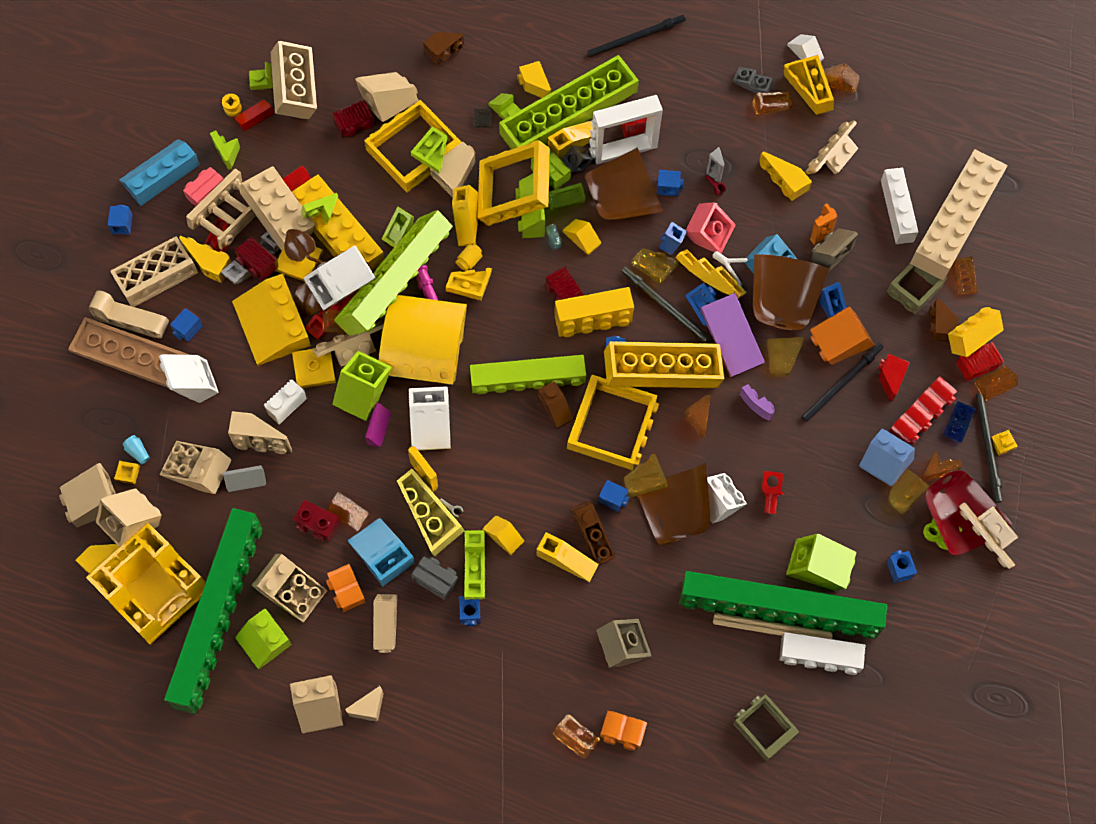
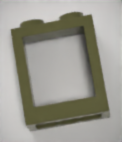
M909 264L890 283L887 292L893 299L902 303L906 310L916 315L944 286L947 277L943 281ZM912 270L933 286L919 301L899 285Z
M765 694L762 698L759 695L750 702L751 707L747 711L744 708L734 716L736 720L733 725L767 762L791 741L799 731ZM762 705L786 731L767 749L759 743L743 724Z

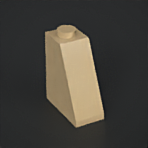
M461 142L444 155L440 173L430 168L431 176L452 198L454 188L464 185L475 164L476 153L470 145L467 146L464 142Z
M377 594L374 599V650H378L380 653L391 652L396 646L397 594Z

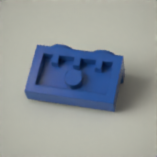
M702 283L685 296L702 324L706 327L707 324L700 308L717 301L715 297L717 293L711 285L707 286Z

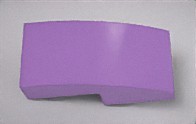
M749 384L741 388L740 396L745 403L762 418L768 421L771 420L775 411L773 404L767 401L765 397L758 400L757 392L751 389Z

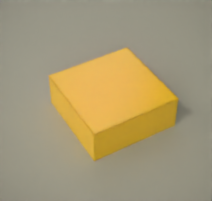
M119 461L114 478L115 481L135 485L140 468L139 464Z

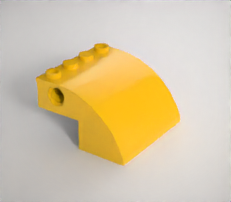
M396 295V301L388 305L379 361L392 367L389 376L453 385L456 380L459 347L463 341L467 304Z
M146 523L86 577L149 644H152L201 598L206 584L203 578L179 556L174 548L149 523Z

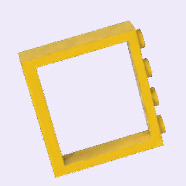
M421 100L408 107L403 113L397 114L392 121L383 124L377 132L370 134V137L364 140L366 150L407 193L431 175L430 167L422 163L403 177L377 147L419 116L431 127L433 126L447 135L448 145H446L444 155L461 143Z
M538 140L480 160L477 219L489 226L548 207L550 148ZM534 157L533 194L492 207L493 170Z
M591 375L567 442V449L633 470L635 464L639 465L642 456L639 453L640 448H644L648 437L645 436L646 430H651L653 424L651 419L652 413L656 414L659 403H656L657 395L632 387L607 386V379ZM596 389L648 405L630 459L578 442Z

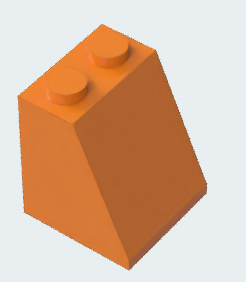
M850 306L810 329L813 334L811 336L815 346L819 345L822 350L819 352L825 362L828 361L831 365L875 346L859 317Z

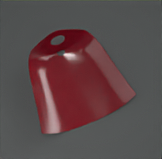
M955 470L947 473L933 483L926 492L929 510L949 553L952 555L966 553L982 546L986 542L982 535L978 536L972 528L974 526L972 522L964 519L961 515L959 507L961 504L966 502L977 518L991 507H994L1009 527L1013 524L965 471ZM952 476L948 482L942 484L945 478ZM945 489V492L941 494L940 490Z

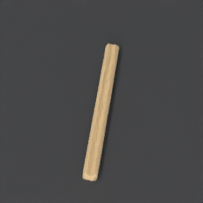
M715 613L713 617V624L780 636H783L786 632L832 640V632L721 613Z

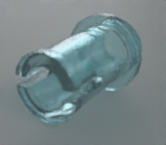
M554 224L547 226L546 232L549 238V246L552 249L560 248L563 239L559 236L557 226Z

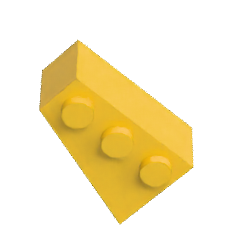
M818 55L784 64V76L816 115L834 110V99Z

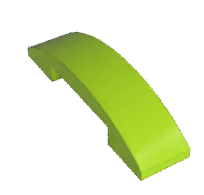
M484 530L465 531V600L485 599Z

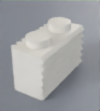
M290 380V382H287V385H284V388H281L276 395H273V398H270V401L264 403L267 414L280 424L307 398L305 391L293 380Z

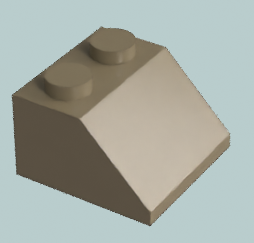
M840 228L834 233L830 232L822 244L818 243L813 248L811 260L815 264L830 268V272L852 251L858 233Z
M639 619L613 620L596 630L609 668L622 667L652 656Z

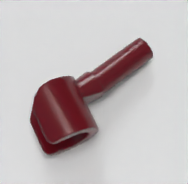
M709 175L705 176L714 187L716 195L721 194L718 188H721L724 192L727 188L724 183H717Z

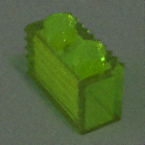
M582 183L548 192L549 210L552 212L553 210L556 211V209H563V207H570V205L584 203L586 197Z

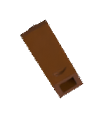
M586 501L571 508L570 511L577 528L595 562L600 565L614 558V552L593 504Z

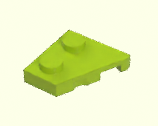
M432 126L411 151V156L437 173H440L447 144V135Z

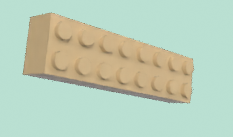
M976 149L973 151L916 250L910 264L944 281L1008 165Z

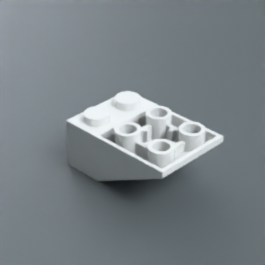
M353 246L303 279L322 309L326 310L375 279V276L357 247Z
M198 355L159 356L161 361L160 367L166 375V384L170 390L198 403L219 393L206 359Z
M448 387L409 388L412 446H415L417 450L451 449Z

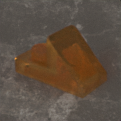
M935 451L921 477V482L937 479L951 471L960 470L962 468L960 459L955 461L948 459L941 463Z

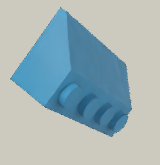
M178 139L119 179V181L138 204L142 206L200 164L196 154L187 143Z

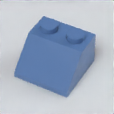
M882 428L871 441L859 467L892 487L914 460L915 448Z

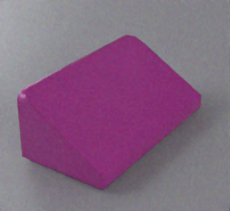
M380 403L375 405L365 436L367 444L376 447L382 446L391 417V412Z

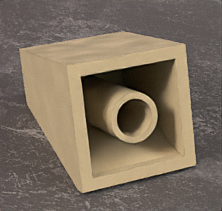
M397 72L355 79L363 100L366 101L370 111L382 122L418 102L416 87Z
M101 463L62 485L60 487L62 494L59 497L63 506L66 505L68 511L65 514L68 522H72L76 527H80L97 519L99 504L102 498L116 493L110 476Z
M132 489L102 498L99 504L96 523L121 547L146 523H149L154 529L158 527L161 514L158 508L152 506L144 494H141L137 489Z
M331 675L290 684L293 705L303 734L343 726L337 685Z

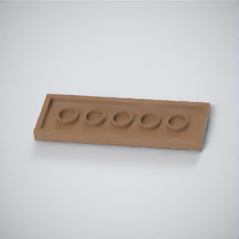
M87 317L84 318L68 348L69 352L167 388V378L160 367L161 361L159 356L188 355Z

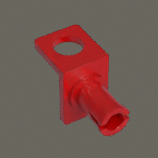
M764 471L761 493L766 495L764 513L776 514L777 499L784 493L781 492L783 473ZM770 476H775L778 479L777 486L770 487L767 484V479Z

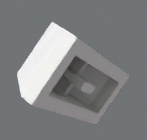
M801 34L787 44L800 59L815 55L819 56L820 61L824 59L815 36Z

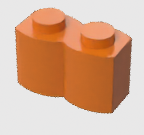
M350 564L327 573L329 579L326 582L330 591L334 590L336 593V597L333 599L338 609L342 607L343 612H346L366 603Z
M607 711L600 737L604 738L603 741L615 745L618 742L624 744L623 747L625 749L635 751V748L640 749L647 722Z

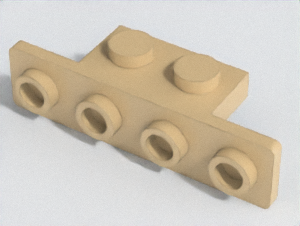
M855 120L851 122L846 121L839 126V131L830 137L827 146L823 147L818 152V157L808 164L809 168L805 171L807 175L818 172L824 163L834 174L839 173L858 149L848 136L849 132L857 124Z
M377 319L374 322L375 327L371 331L362 332L360 335H337L328 343H319L312 351L317 357H320L334 350L339 364L344 366L357 351L366 355L376 351L370 334L383 329L384 322Z
M966 503L959 506L961 515L964 519L972 522L974 525L972 528L978 536L982 535L984 537L987 548L991 552H996L999 556L997 559L1004 568L1007 566L1008 569L1014 567L1015 564L1003 549L1015 541L1018 536L997 510L991 507L977 518Z

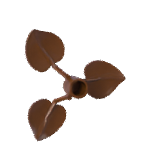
M298 229L287 230L284 250L288 258L299 262L307 257V259L318 263V268L329 262H323L309 255L316 249L315 242L309 234ZM306 283L301 284L296 289L294 302L298 312L303 317L315 314L322 309Z

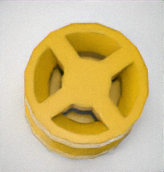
M227 94L223 97L222 105L225 113L233 117L240 114L242 107L239 97L235 94Z

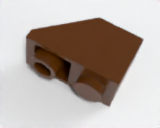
M436 32L423 42L424 53L439 65L447 61L453 53L463 48L464 35L462 33Z
M936 299L929 309V316H932V322L929 324V333H932L931 340L950 342L948 333L958 326L959 318L941 299Z

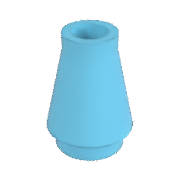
M133 435L123 442L124 450L141 465L150 459L140 438Z

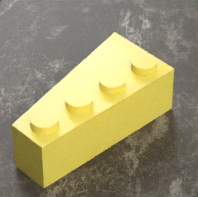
M410 469L397 482L431 553L436 556L460 536L464 529L416 472Z

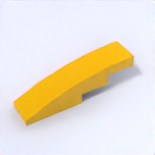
M688 249L680 252L675 257L690 272L717 290L728 295L735 293L737 299L747 293L722 266L715 269L705 258L697 260Z

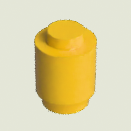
M468 244L457 257L456 264L465 272L468 269L471 270L482 258V250L476 244Z

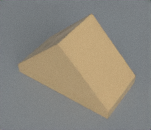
M377 687L345 710L349 717L378 722L384 694L381 687Z

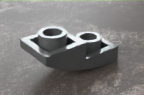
M740 66L733 79V83L768 96L774 82L772 77L758 75L756 70Z

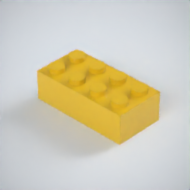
M629 287L555 301V321L559 337H571L577 333L587 334L598 329L608 330L613 326L624 327L632 323L634 304Z

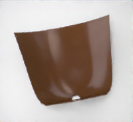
M638 147L593 169L585 175L592 198L598 202V204L595 203L598 213L604 219L616 220L664 212Z
M767 254L754 255L753 311L755 318L759 322L780 329L803 330L812 317L830 268L794 258ZM775 318H783V320L776 321ZM776 324H782V325H785L786 327H781V326H778V325H776Z
M706 463L634 487L653 535L659 545L663 546L702 534L708 529L710 525V502ZM657 515L664 523L663 528H661L659 525Z

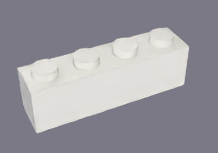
M903 168L886 169L881 178V184L895 243L914 242L918 234V228Z
M785 632L781 640L779 660L784 661L787 665L799 663L805 664L804 666L807 668H817L818 666L825 667L826 671L844 670L846 674L856 675L862 671L864 666L865 645Z

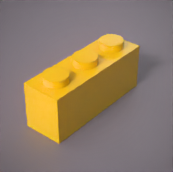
M990 307L982 308L974 316L969 317L967 321L948 333L952 353L967 357L1001 333L1004 329L1000 311Z

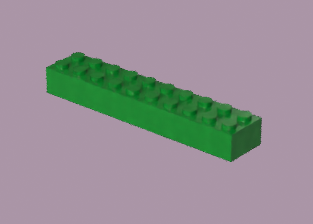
M235 508L231 510L164 699L174 709L196 714L197 709L200 710L202 707L203 692L208 689L210 672L216 667V654L222 649L224 642L222 639L223 634L229 629L230 614L234 613L237 602L235 600L237 594L241 593L243 577L248 574L250 568L248 562L250 557H253L255 554L256 539H259L262 534L261 524L254 513Z
M690 571L685 572L679 604L687 609L698 607L703 608L706 612H715L716 610L722 611L723 614L734 616L735 614H740L744 618L755 619V617H758L768 622H775L776 620L782 621L786 625L800 624L804 628L814 629L818 627L828 632L842 631L844 635L849 636L860 634L867 639L878 637L884 630L887 604Z

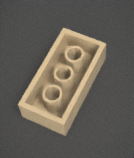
M278 41L271 51L275 114L309 119L317 109L312 47Z
M273 166L242 183L241 195L281 251L284 250L287 230L298 229L309 235L313 233L315 224L310 217L303 219L300 213L302 206Z

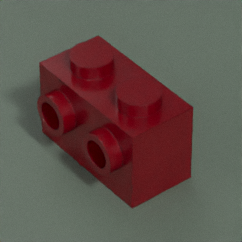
M306 500L303 501L293 518L295 528L302 533L309 532L313 534V538L320 542L324 540L330 542L341 523L339 516Z

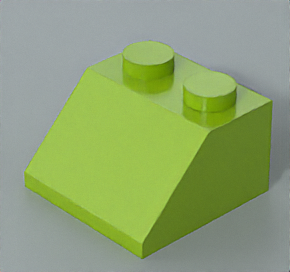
M263 609L248 620L235 637L258 669L291 646L289 639L266 609Z

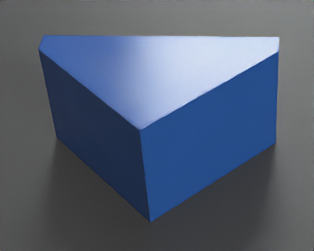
M840 282L822 289L818 302L828 318L847 308Z

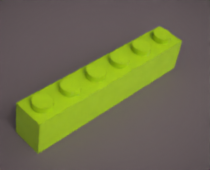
M584 355L470 365L472 393L479 395L492 391L503 393L507 390L541 389L554 381L558 387L568 384L579 386L582 383H586Z

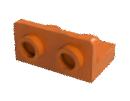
M827 203L823 205L821 216L814 221L810 238L814 245L824 240L830 232H833L837 213Z

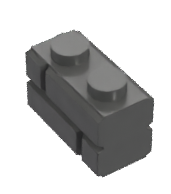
M424 556L411 575L412 580L443 600H446L458 583L457 573L449 567L444 569L439 566L440 562L435 558L430 557L428 559Z

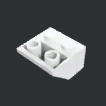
M725 473L707 478L710 521L712 523L724 520L747 505L742 493L735 488L731 478Z

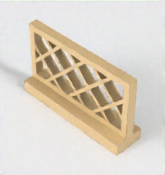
M177 236L110 271L131 307L145 302L198 273L194 262L185 251ZM177 244L176 252L168 251L169 247ZM161 254L159 261L152 260V256ZM166 255L173 256L171 262H164ZM178 257L186 258L181 263H176ZM140 262L145 263L143 269L135 268L136 264ZM149 264L157 265L155 271L147 270ZM161 266L169 267L164 272H159ZM123 271L128 272L126 278L117 276V274ZM132 273L140 274L138 280L130 279ZM144 275L152 276V278L146 281H142ZM128 283L136 284L135 287L126 291Z

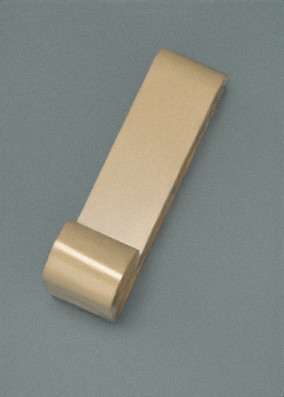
M103 291L95 292L89 306L93 317L100 322L158 339L163 337L169 320L162 315L114 302L111 295Z

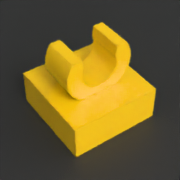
M1009 430L991 437L992 444L999 456L1018 447Z

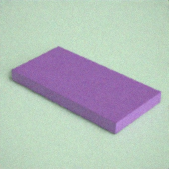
M735 293L700 308L715 344H720L722 361L729 377L765 363Z

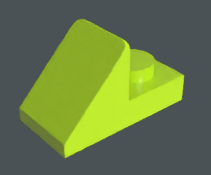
M265 62V70L249 71L251 90L273 88L272 64Z
M501 93L488 103L503 120L521 110L513 103L512 94Z
M217 131L211 132L210 136L214 146L228 170L232 169L240 149L238 139L226 142L223 135L219 136Z
M335 193L304 204L300 212L303 219L307 217L314 218L321 213L327 225L338 194Z
M397 207L382 240L395 247L412 227L414 216Z

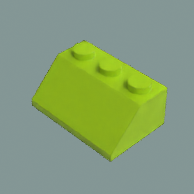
M533 174L519 181V188H516V199L533 194ZM544 208L521 215V221H518V230L522 232L523 238L545 237Z

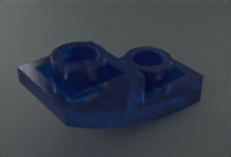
M957 401L944 436L962 443L976 408Z

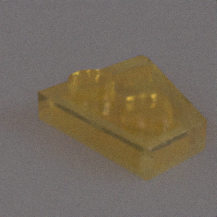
M645 248L631 261L632 265L659 284L681 263L677 259L666 257L665 253L653 252Z
M803 337L767 339L770 376L790 375L803 343Z
M655 453L650 455L648 461L644 464L641 463L633 472L624 477V484L626 489H628L630 497L667 487V481Z
M906 469L893 484L888 503L901 514H904L928 490L929 485Z

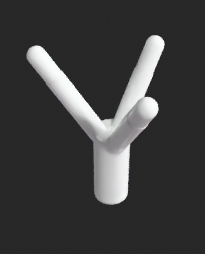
M716 251L713 254V258L725 265L733 278L742 286L741 281L729 264L731 262H747L748 259H728Z

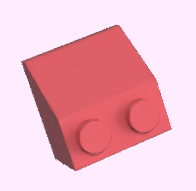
M715 202L700 203L686 228V235L694 244L721 254L736 224Z

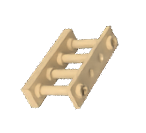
M234 169L186 216L188 227L195 230L198 226H203L216 235L221 250L226 245H230L234 237L256 216L250 206L246 207L230 196L234 190L241 189L242 177L241 172L237 169ZM226 201L241 211L242 214L235 220L218 208V206ZM214 213L230 224V226L223 232L207 221L206 218Z

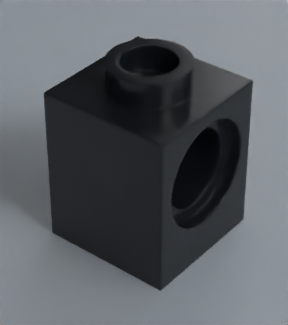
M572 146L561 160L572 172H584L593 158L583 147Z

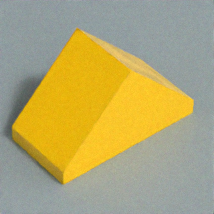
M575 219L563 229V233L587 255L591 254L601 245L600 239L589 222Z
M495 516L482 529L510 555L525 542L509 521Z

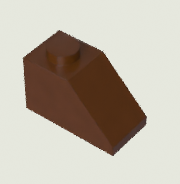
M555 381L538 390V399L557 429L574 420L567 401Z

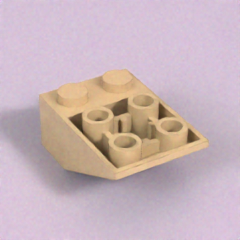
M232 411L228 434L234 447L240 450L251 448L259 452L270 450L278 454L292 453L287 436L252 413Z
M176 441L160 475L199 491L215 494L223 479V473L229 467L231 459L219 449Z
M275 554L251 585L301 622L307 619L328 591L283 554Z

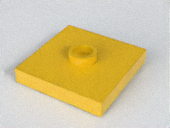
M316 247L315 251L309 255L320 260L323 249ZM283 250L278 258V268L275 271L305 282L303 278L313 272L318 263L307 259V257L299 262L293 261L288 258L285 250Z
M312 349L292 352L296 381L301 388L336 383L331 352L317 357Z
M412 446L408 449L410 463L414 467L416 474L434 492L438 489L437 475L417 448Z

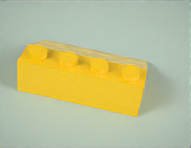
M283 274L262 281L232 301L257 366L311 346Z

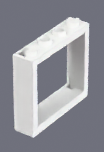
M657 95L593 112V120H591L592 129H590L591 139H589L591 148H589V151L596 165L611 161L637 147L640 153L657 148L663 111ZM647 117L645 133L603 144L605 128Z

